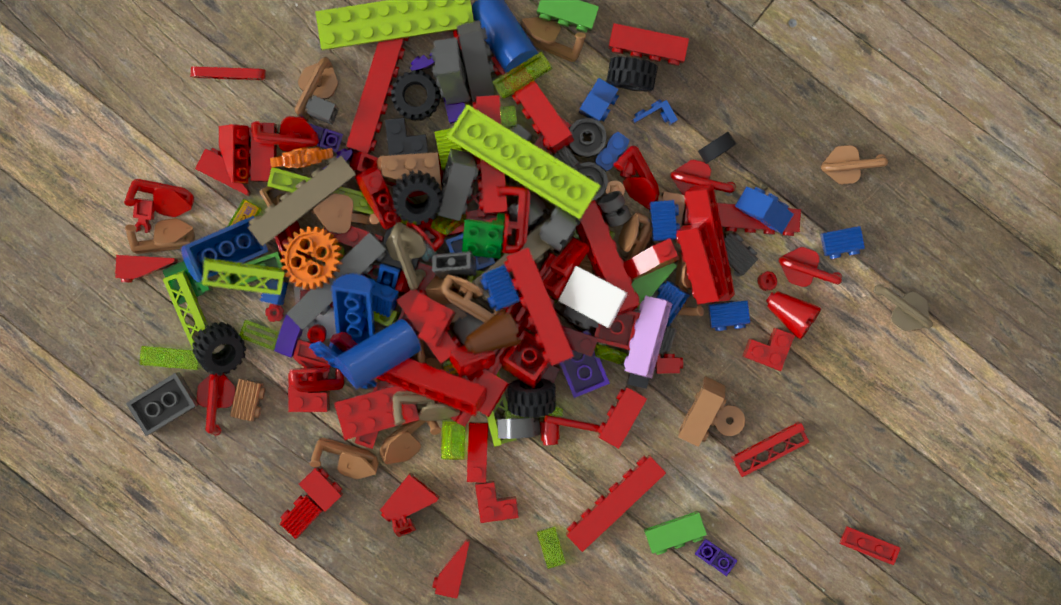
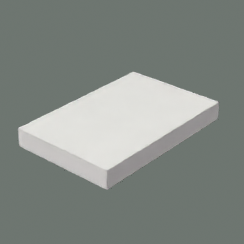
M576 266L558 301L610 328L628 293Z

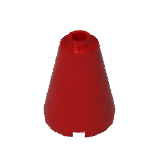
M780 291L772 292L766 300L768 303L767 307L800 340L805 336L809 327L815 322L821 312L819 306Z

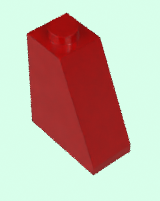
M409 473L381 507V516L388 522L391 520L399 521L403 516L407 517L437 502L439 496Z

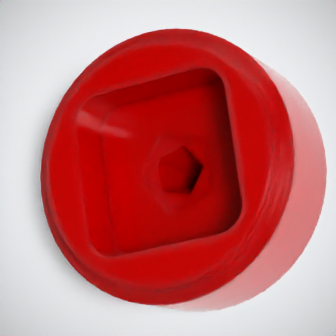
M771 271L761 273L757 280L759 287L764 291L773 290L778 282L776 275Z
M314 324L307 332V338L312 343L324 342L327 336V330L321 324Z

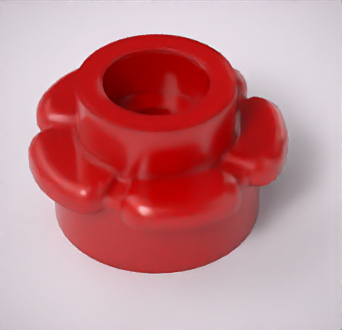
M270 304L265 310L267 319L270 322L282 320L283 307Z

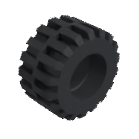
M612 57L610 58L606 82L612 86L627 90L652 91L655 87L658 66L653 62L639 58Z
M412 70V72H405L403 76L397 78L398 80L394 82L393 90H391V99L400 115L406 119L421 121L426 117L429 118L433 112L435 113L440 103V91L436 81L429 74H425L423 71L416 72V70ZM413 85H421L427 91V100L418 107L410 106L405 101V92Z
M419 170L418 173L409 171L410 175L403 174L402 180L398 178L396 181L397 185L393 186L394 209H396L398 216L401 215L402 220L408 219L410 224H413V221L417 225L421 224V221L428 223L429 218L433 220L436 217L435 213L439 214L440 207H442L440 185L427 172L424 175ZM413 191H423L429 195L426 201L421 204H412L406 200L407 196Z
M214 322L211 326H204L205 329L198 332L199 335L195 336V342L192 344L193 354L206 372H210L212 375L216 373L223 375L224 372L228 374L230 370L237 369L236 366L238 364L241 365L243 362L241 359L245 358L246 354L244 351H246V346L235 328L224 322L219 324ZM226 344L221 351L213 353L218 346Z
M541 378L537 385L532 388L520 379L512 381L507 387L508 411L514 415L527 418L542 417L553 413L556 409L555 384Z

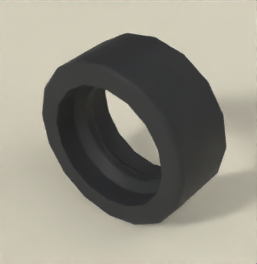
M726 132L700 149L698 153L707 164L735 146L736 142L731 134Z

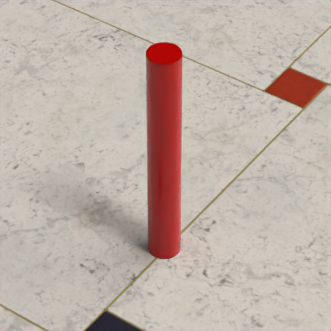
M551 415L544 417V422L593 432H597L599 428L598 424Z

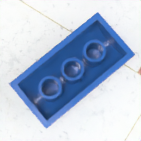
M477 0L471 6L474 22L480 21L481 28L486 29L488 39L484 41L486 44H489V49L506 75L539 56L535 46L505 0Z
M254 216L182 246L183 260L194 280L197 282L202 281L204 258L244 263L269 252L266 244L262 246L248 229L250 226L249 221ZM208 270L207 278L219 273L214 270Z
M347 274L336 279L332 285L336 334L341 332L347 333L359 344L375 334L371 282L368 278L359 274Z
M400 319L335 357L334 362L357 390L420 352L421 345L411 326L405 320Z

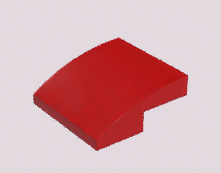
M481 369L472 375H466L464 379L486 387V399L479 411L489 417L509 383L486 369Z

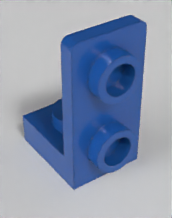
M660 99L651 104L652 108L645 112L642 109L634 114L636 118L632 120L635 124L659 109L662 111L660 116L665 123L668 122L669 125H672L678 119L668 101L662 102Z

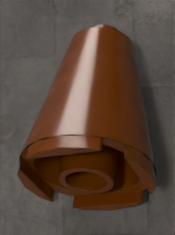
M506 308L500 310L466 336L467 341L464 344L468 352L472 351L473 354H479L521 344V338L517 339L516 337L519 331L510 313L506 314Z

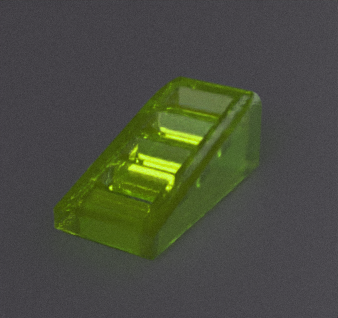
M515 106L500 107L502 126L514 129L517 126Z

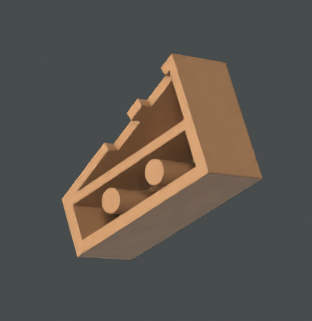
M438 152L380 156L377 159V168L380 170L384 181L396 183L398 178L402 180L403 174L410 175L409 171L418 173L419 170L424 175L427 172L431 178L434 177L442 191Z
M706 376L703 379V386L699 393H696V399L688 410L678 433L679 438L698 447L701 442L706 441L710 425L714 426L718 418L716 415L718 410H722L727 401L725 400V385Z

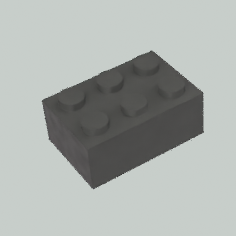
M457 37L434 41V49H431L432 59L435 61L433 74L437 80V86L440 88L441 97H445L447 105L470 101L467 72Z
M450 149L441 179L442 207H440L438 216L460 221L462 214L465 215L467 210L466 200L467 197H471L473 186H471L472 180H476L478 175L477 162L474 160L472 153Z
M177 372L133 398L126 405L145 436H148L192 410L199 403L181 373Z

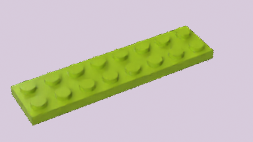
M385 0L315 11L322 51L458 30L457 25L474 22L471 0Z
M468 104L446 137L579 220L600 188L599 184Z

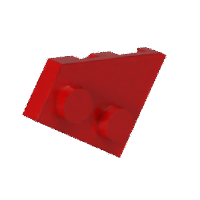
M298 339L293 355L294 360L304 368H331L327 360L316 356L314 351L309 348L312 342ZM317 372V379H328L329 372Z

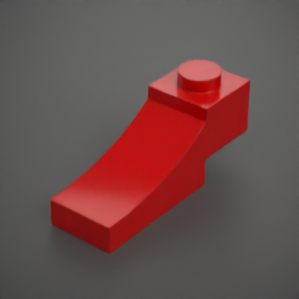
M573 238L550 265L552 272L543 281L549 296L559 300L575 267L580 265L581 261L590 251L587 244Z

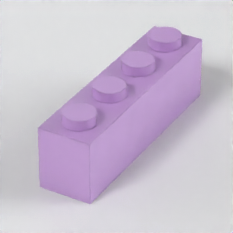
M645 296V299L642 300L640 304V317L636 320L634 326L636 330L635 335L631 338L629 344L630 353L624 361V371L652 379L672 307L670 302Z

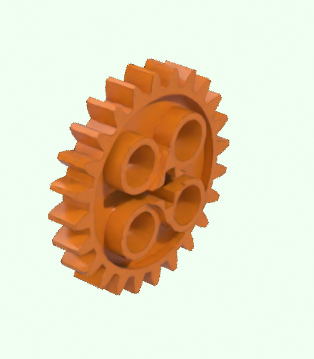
M306 147L282 153V156L270 158L271 167L301 168L321 163L323 159L333 158L334 156L332 148L320 150L319 147L309 149Z
M308 226L307 232L305 229L300 228V234L293 232L295 238L288 237L287 239L290 244H283L287 250L281 252L282 255H285V258L280 260V262L286 264L281 268L287 271L285 277L290 278L289 282L296 283L297 287L303 285V289L308 290L309 286L311 289L316 290V285L323 288V282L329 285V278H336L333 274L334 271L340 272L336 268L337 265L343 264L338 261V258L343 257L342 254L337 252L342 249L341 246L336 245L338 240L332 239L334 235L331 233L327 234V230L322 229L320 231V228L316 226L314 230ZM310 241V247L305 250V244ZM326 249L327 254L322 258L321 253ZM300 250L308 255H311L312 257L325 262L326 265L322 266L319 263H316L304 256H301L297 253V251ZM301 259L302 264L297 267V261ZM318 266V273L313 275V269Z

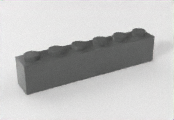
M372 231L368 233L340 261L343 264L336 267L340 272L334 271L333 274L336 278L330 277L329 285L324 282L323 288L316 285V290L311 289L286 314L302 330L306 327L310 329L317 322L315 318L320 313L324 316L331 309L329 304L333 301L332 285L334 281L347 274L360 275L363 273L365 276L373 268L371 264L375 260L379 262L386 255L384 252L387 249L386 245Z

